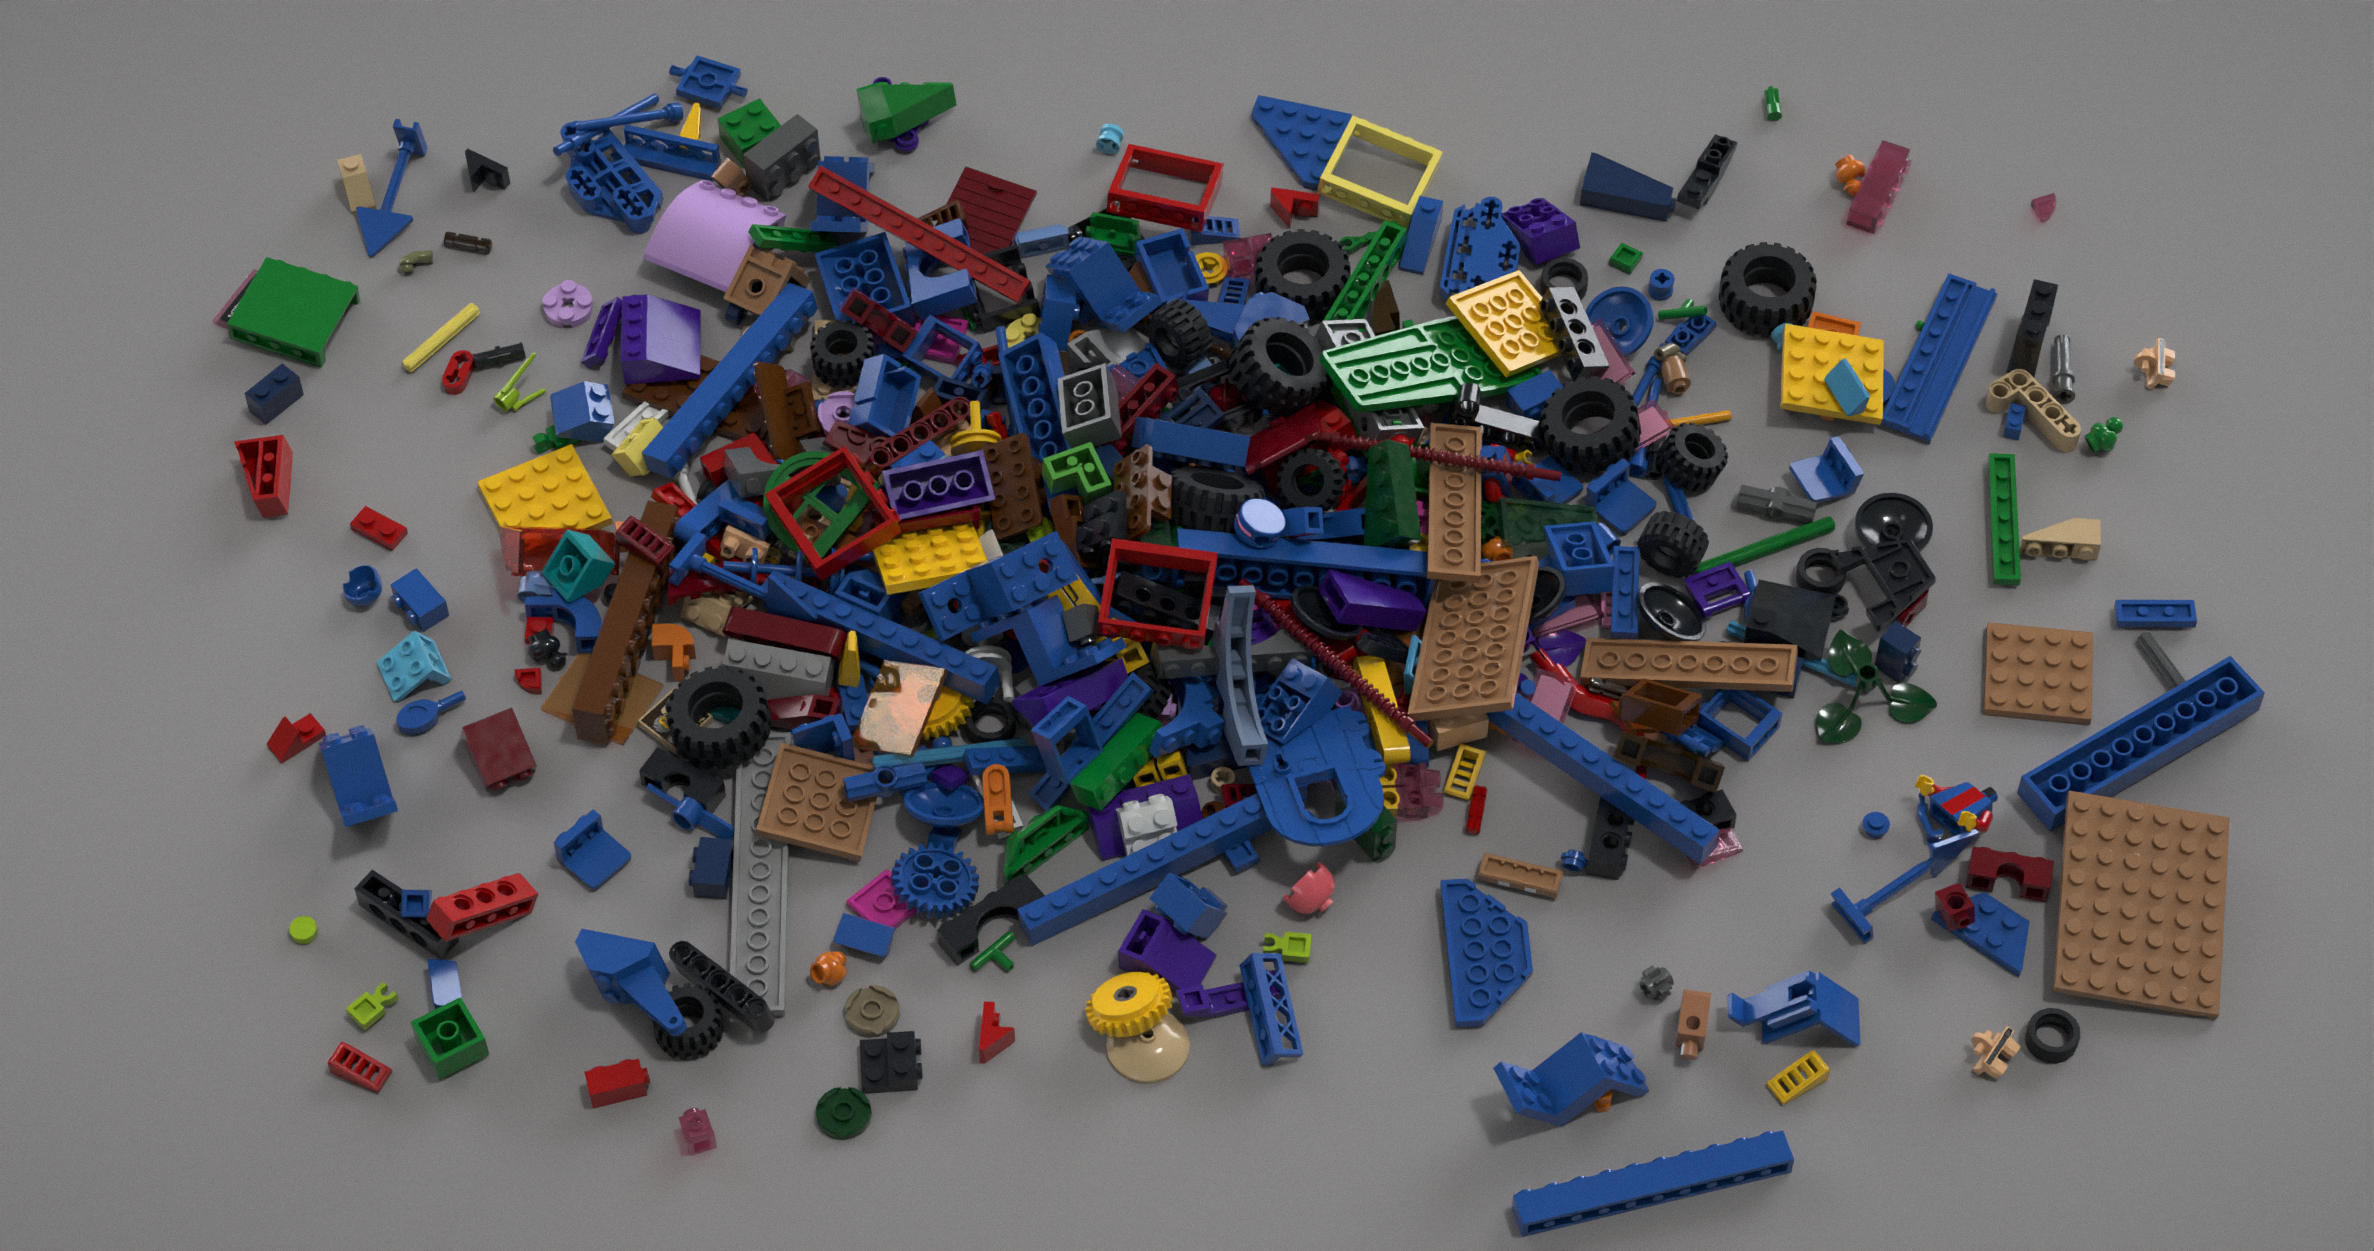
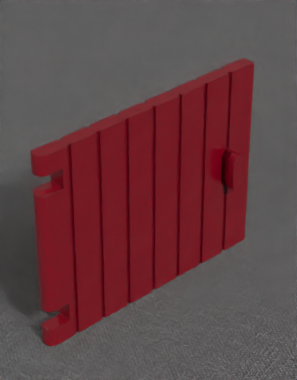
M965 166L946 204L960 200L968 225L966 230L969 234L970 247L981 254H985L1012 245L1037 195V191ZM956 214L952 215L953 220L957 218ZM947 217L942 219L943 223L948 222Z
M1315 403L1286 418L1280 416L1271 421L1269 427L1250 436L1245 463L1246 471L1250 475L1256 472L1257 469L1264 468L1295 450L1308 445V442L1322 437L1318 410Z

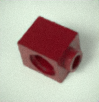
M1960 882L1935 892L1936 910L1950 932L1959 928H1965L1975 922V906Z

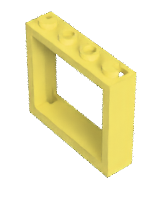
M1352 116L1320 177L1317 193L1388 222L1396 221L1399 226L1408 229L1419 196H1425L1439 168L1443 152L1432 146L1415 141L1410 137L1395 133L1388 128H1383L1365 119ZM1352 136L1427 166L1408 205L1332 175Z

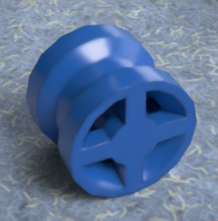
M1666 269L1653 271L1649 280V295L1655 300L1669 299L1673 294L1674 275Z

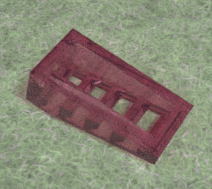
M1731 828L1719 831L1718 841L1722 848L1716 847L1701 865L1687 856L1694 870L1743 852V848ZM1728 837L1733 846L1728 847L1724 839Z

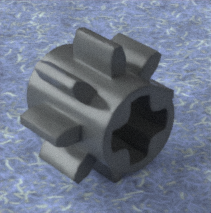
M1652 965L1642 972L1643 977H1641L1639 986L1647 998H1658L1661 1001L1671 995L1669 990L1672 989L1671 986L1674 984V981L1666 968H1655Z

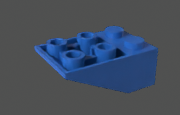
M1292 658L1257 707L1264 734L1285 744L1327 715L1343 692L1328 677Z

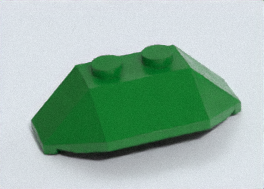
M1057 805L1046 810L1041 815L1034 816L1028 825L1021 830L1014 831L1006 840L1004 886L1014 877L1018 878L1024 873L1027 875L1031 874L1090 829L1089 814L1086 811Z

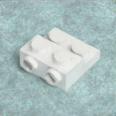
M1156 794L1148 798L1149 801L1141 803L1129 801L1122 804V808L1116 809L1126 856L1177 832L1176 826L1178 825L1173 802L1170 797L1164 796V794Z

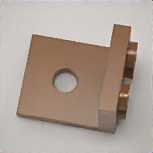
M750 245L723 299L760 316L784 289L788 281L806 288L810 278L804 274L805 270L797 266V263L786 257L781 259L776 256V253L768 249L760 251ZM757 281H762V290L758 293H753L752 285Z

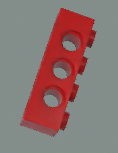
M516 873L492 882L482 883L467 890H460L445 897H438L433 900L426 920L446 942L531 914L538 893L520 873Z

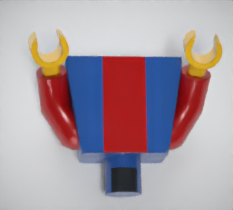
M1491 444L1482 447L1480 450L1481 459L1486 456L1487 460L1493 457L1494 461L1501 459V462H1505L1508 460L1510 464L1513 461L1516 464L1521 461L1526 466L1528 463L1532 464L1526 459L1532 456V452L1529 450L1516 454L1515 450L1498 444ZM1489 470L1481 471V493L1483 500H1487V504L1496 503V506L1503 507V510H1509L1511 517L1515 520L1527 515V512L1524 510L1528 509V504L1525 501L1521 500L1516 504L1512 503V477L1510 473L1504 476L1503 472H1499L1497 475L1496 471H1492V473H1489Z
M1926 775L1919 776L1915 787L1920 789V793L1923 796L1928 795L1930 797V816L1952 835L1957 836L1968 831L1971 832L1974 829L1980 834H1985L1988 831L1993 820L1992 803L1998 800V795L1992 787H1988L1981 792L1969 782L1953 787H1940L1934 784L1930 777Z

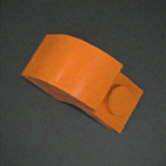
M652 624L654 660H672L674 681H682L685 678V671H690V659H696L694 640L691 633L686 628L677 624Z

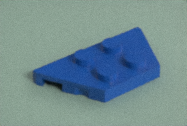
M1986 892L1969 897L1975 906V922L1965 928L1951 931V933L2019 977L2023 969L2030 921ZM1935 911L1932 914L1931 920L1949 931L1938 911Z

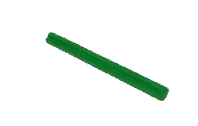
M1827 516L1700 562L1695 574L1730 561L1733 566L1834 531L1835 522L1831 516Z

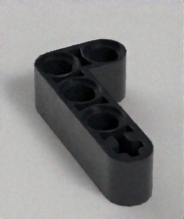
M1468 382L1459 386L1455 399L1450 406L1449 424L1482 427V441L1498 444L1521 452L1529 450L1532 454H1538L1543 451L1545 441L1540 421L1480 405L1481 390L1478 385Z

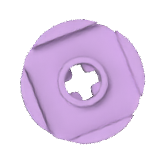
M565 280L562 284L553 287L542 299L546 319L557 327L563 328V325H571V328L578 327L588 321L593 312L591 293L587 288L576 284L573 280ZM566 303H572V304H573V307H571V308H570L569 306H566V307H563V306H564V304H566Z
M848 391L834 392L828 396V399L823 404L822 402L818 407V420L826 436L836 420L848 424L852 407L857 406L854 403L856 394ZM841 412H846V415H848L847 418H840L838 416H840Z

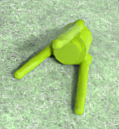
M535 352L529 356L507 384L493 397L496 405L503 411L507 412L511 408L517 411L522 405L546 392V389L542 388L518 400L520 394L513 387L536 357Z

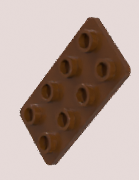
M759 361L754 363V379L758 383L759 401L764 410L765 428L769 433L771 442L770 451L775 459L785 461L799 454L800 438L821 431L810 382H803L788 388L785 370L781 365Z
M1019 433L983 447L982 450L995 496V501L990 502L996 538L1002 541L1040 527L1043 524L1042 513L1049 512V506L1042 476L1043 463L1032 456L1028 435Z
M1148 444L1118 461L1114 467L1113 492L1116 490L1126 492L1127 540L1135 541L1150 530L1151 517L1162 523H1166L1171 519L1172 476L1152 466L1153 447Z

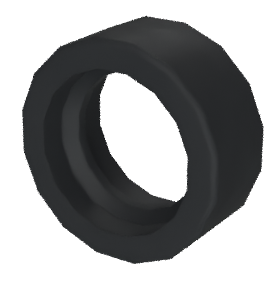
M1556 258L1548 262L1543 267L1540 288L1543 296L1548 288L1556 287L1551 284L1550 279L1556 275L1565 274L1574 277L1579 282L1575 289L1581 301L1585 297L1588 287V273L1583 264L1570 258Z
M1814 548L1801 555L1797 564L1796 582L1799 588L1834 595L1842 590L1847 572L1839 574L1829 558L1831 549ZM1816 564L1826 565L1836 572V578L1827 582H1819L1808 576L1806 569Z
M992 697L988 704L980 701L974 702L975 707L970 709L972 715L965 716L966 733L972 743L1013 738L1016 732L1015 712L1009 703L997 697ZM985 714H997L1006 719V726L999 731L987 733L976 728L975 721Z
M2046 1008L2035 1013L2031 1017L2025 1033V1043L2029 1052L2037 1059L2046 1063H2060L2068 1060L2074 1055L2080 1040V1027L2077 1020L2070 1013L2058 1008ZM2047 1024L2056 1025L2068 1033L2069 1041L2066 1045L2060 1047L2046 1045L2037 1037V1029Z

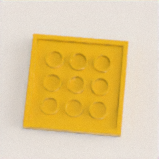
M1520 270L1453 295L1445 303L1505 377L1561 355L1555 339L1549 330L1544 314L1540 310L1539 302L1542 297Z
M1785 324L1782 341L1780 409L1880 425L1883 419L1884 340ZM1844 358L1848 360L1870 395L1864 412L1853 416L1846 415L1825 382L1826 375Z
M572 444L477 481L478 488L517 562L556 547L566 530L588 534L613 524L609 511Z
M972 521L902 532L872 550L887 595L932 587L987 561Z

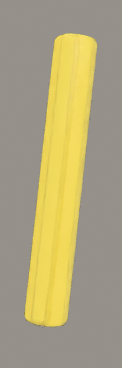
M469 303L402 361L403 368L410 373L413 372L480 314L479 308L473 303Z

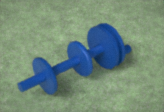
M754 547L752 548L750 563L724 561L723 569L729 572L750 573L749 581L755 584L757 574L770 575L773 570L787 576H794V579L801 581L802 577L818 578L812 567H802L803 554L801 551H798L796 554L795 566L758 563V549ZM831 548L830 555L836 552V548ZM872 551L857 559L859 561L875 562ZM845 567L826 578L828 594L835 595V591L844 580Z

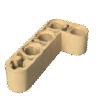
M2013 370L1990 384L1986 400V407L1990 412L1995 414L2004 413L2009 410L2010 403L2026 406L2024 415L2058 450L2072 452L2077 448L2081 433L2080 424L2026 370Z

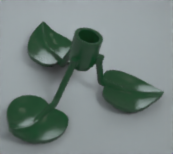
M1839 630L1830 644L1828 663L1831 670L1840 677H1847L1854 673L1856 675L1857 688L1848 709L1841 703H1829L1820 709L1816 721L1819 739L1830 744H1841L1855 738L1860 732L1862 720L1860 716L1851 712L1855 708L1860 693L1862 691H1872L1876 686L1879 687L1885 699L1891 702L1889 711L1892 717L1901 723L1912 724L1922 720L1937 707V702L1928 692L1910 683L1896 684L1892 688L1890 696L1882 684L1883 680L1878 678L1879 672L1877 667L1871 664L1872 652L1863 641L1848 635L1843 630Z

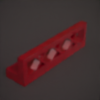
M977 504L901 520L898 524L901 533L971 521L974 528L979 529V520L981 518ZM879 513L873 514L874 528L885 522Z

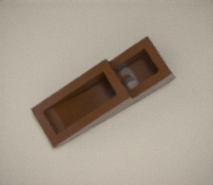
M1061 494L1050 499L1052 519L1061 541L1066 543L1082 568L1098 569V556L1085 557L1083 553L1076 552V527L1084 524L1082 496Z

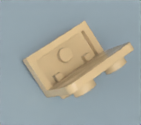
M740 589L719 594L713 591L701 593V598L693 600L688 596L684 599L680 617L726 637L727 635L722 630L730 607L742 608L753 601L755 596Z

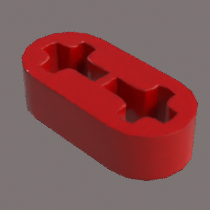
M457 351L450 358L442 376L443 387L448 394L457 395L462 393L470 380L475 364L473 355L469 351Z

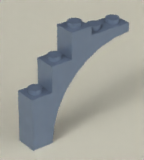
M1253 585L1227 587L1221 620L1215 622L1211 641L1220 661L1216 684L1225 703L1222 718L1225 720L1223 731L1238 766L1264 764L1268 747L1258 713L1252 674L1251 628L1256 595Z

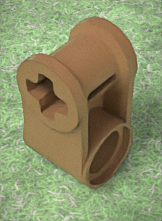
M726 158L711 175V178L722 188L732 189L736 192V195L743 198L751 190V181L745 176L743 170L729 158Z

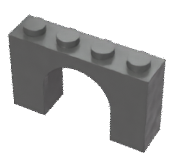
M824 437L799 440V454L809 451H821L832 454L834 451L822 444L825 440ZM750 447L724 450L725 474L740 498L764 495L770 476L780 464L760 461L756 458ZM810 466L800 468L789 476L792 478ZM838 473L831 477L824 487L841 485V474Z

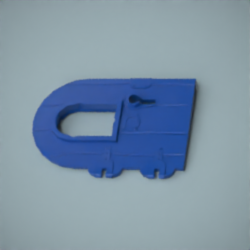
M1349 705L1330 710L1327 715L1285 744L1265 734L1268 747L1264 764L1247 766L1267 819L1280 836L1300 845L1326 847L1342 844L1357 838L1368 831L1378 820L1384 804V795L1379 778L1385 775L1386 765L1377 750H1367L1363 740L1369 736L1371 729L1365 715L1361 712L1351 711ZM1282 758L1286 769H1279L1277 759ZM1335 779L1346 809L1341 815L1331 819L1312 817L1305 809L1298 788L1308 786V784Z

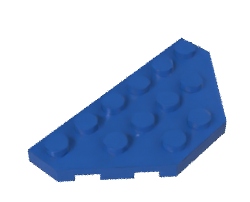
M1469 879L1440 880L1455 1027L1483 1026L1532 976L1533 966L1528 924L1520 916L1515 917L1507 911L1506 906L1489 894L1485 895L1478 890L1476 884Z

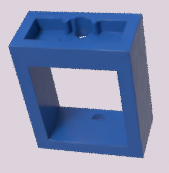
M929 315L906 351L902 354L905 362H909L910 367H914L917 371L938 381L940 375H945L922 363L921 360L938 334H941L969 350L951 379L966 383L972 368L977 366L982 360L984 352L979 342Z
M1716 689L1712 700L1701 705L1697 726L1725 740L1724 746L1746 761H1749L1780 728L1782 712L1749 690ZM1729 701L1760 721L1745 739L1714 719Z
M1069 696L1031 729L1048 774L1065 784L1073 780L1104 751L1087 705ZM1074 727L1079 741L1060 758L1055 744Z

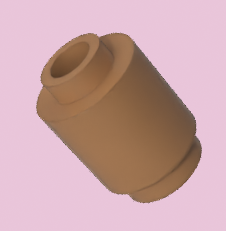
M1678 356L1665 358L1661 363L1660 371L1667 391L1673 394L1684 393L1691 385L1685 362Z

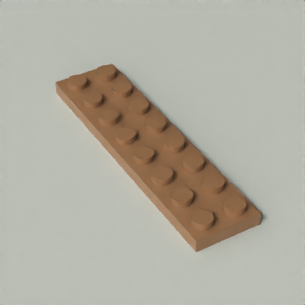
M1431 423L1429 450H1432V448H1435V451L1442 449L1444 453L1449 450L1451 454H1454L1456 451L1457 455L1465 453V456H1469V454H1472L1474 458L1479 455L1481 459L1482 427ZM1429 460L1427 579L1479 583L1481 577V469L1478 468L1477 471H1474L1473 467L1467 470L1466 466L1459 468V465L1452 467V464L1445 466L1443 462L1438 465L1437 461L1431 464Z
M1587 638L1580 680L1581 684H1589L1591 678L1596 677L1602 679L1603 683L1609 681L1622 686H1634L1645 678L1677 688L1793 692L1798 648L1797 645Z

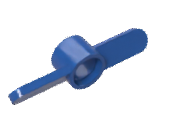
M649 783L646 787L651 792L677 806L671 813V817L683 829L691 831L698 824L720 838L731 839L734 836L735 830L732 825L705 810L695 799L685 796L680 801L653 784Z

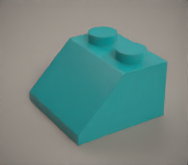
M566 530L541 573L567 601L572 602L602 586L615 563L590 535Z

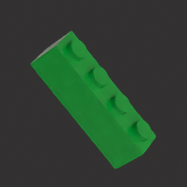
M1136 713L1103 747L1104 751L1070 782L1077 801L1101 811L1154 756L1149 752L1155 732L1163 727L1161 721Z

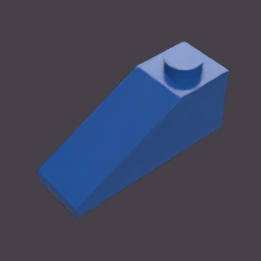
M1419 196L1412 216L1399 270L1424 275L1442 221V200Z

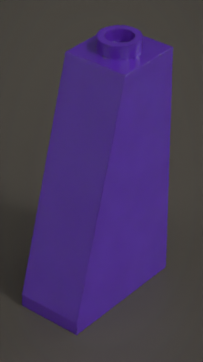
M1328 570L1318 588L1335 619L1341 624L1416 632L1427 612L1416 594L1335 570Z

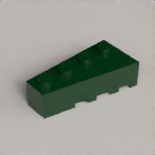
M1385 439L1368 449L1364 546L1406 549L1422 541L1410 450L1408 444Z

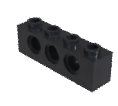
M1575 287L1548 288L1539 302L1540 310L1544 314L1549 330L1555 339L1573 382H1576L1577 378L1581 377L1591 379V376H1598L1601 379L1610 365Z
M1123 571L1115 585L1111 606L1126 616L1145 624L1198 631L1203 600ZM1213 604L1210 606L1204 643L1206 646L1213 636L1215 622L1218 621L1221 607Z
M1602 797L1599 800L1586 875L1619 880L1620 870L1626 871L1628 855L1623 854L1624 847L1630 848L1632 832H1628V826H1634L1635 820Z
M373 869L354 888L359 906L442 960L459 942V937L445 942L426 920L427 917H401L403 889Z

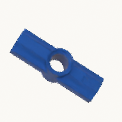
M922 761L896 767L882 765L873 772L843 778L846 798L848 802L875 796L889 798L897 791L927 785V777ZM882 779H887L891 781V783L882 784L879 781Z

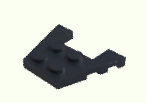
M1911 539L1878 543L1877 547L1865 549L1858 546L1852 547L1851 551L1839 552L1838 549L1829 552V558L1840 575L1865 564L1887 597V600L1866 609V615L1877 632L1881 631L1936 583L1935 575Z

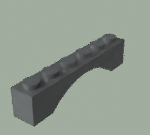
M1282 628L1267 640L1251 645L1252 672L1284 670L1292 658L1310 667L1313 659V650L1308 651L1307 646H1302V641H1297L1296 637L1291 636V632H1286V628ZM1156 642L1152 644L1150 657L1157 679L1218 675L1220 661L1212 646L1204 645V649H1186L1178 645L1162 646Z

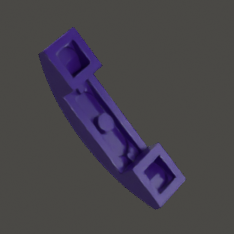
M1275 970L1268 971L1272 975L1275 974ZM1243 982L1204 990L1203 985L1176 990L1183 1016L1217 1017L1249 1010ZM1271 985L1269 987L1271 995L1277 1000L1281 999L1280 991Z

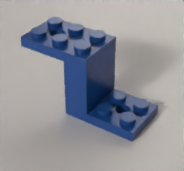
M824 156V161H818V168L821 165L869 192V172L874 173V163L868 162L869 158L849 157V162H844V157ZM817 193L816 220L811 221V231L868 232L867 220Z
M1078 237L1069 244V249L1053 255L1050 258L1051 262L1045 266L1051 275L1067 278L1098 327L1124 333L1163 303L1158 295L1140 291L1109 242Z
M1055 531L1008 554L971 567L919 592L918 595L939 641H943L987 619L1015 611L1079 579L1059 534ZM1041 559L1046 560L1049 564V570L1046 574L1039 569V561ZM950 599L955 600L958 604V611L956 613H952L948 609V601Z
M1058 595L1050 598L1046 596L1041 597L1013 612L993 617V619H987L978 624V630L970 633L973 642L976 643L1013 628L1039 686L1096 665L1127 648L1123 638L1112 641L1111 637L1096 643L1095 646L1089 645L1081 648L1080 644L1069 642L1062 615L1064 609Z
M364 725L348 729L349 734L339 736L338 732L323 736V741L319 742L345 827L398 811L374 733L371 728H365Z
M1583 1032L1575 1036L1533 1070L1502 1061L1493 1067L1516 1114L1561 1127L1611 1089L1642 1097L1649 1092L1645 1084V1075L1636 1067L1633 1061L1634 1055L1626 1045L1614 1043Z

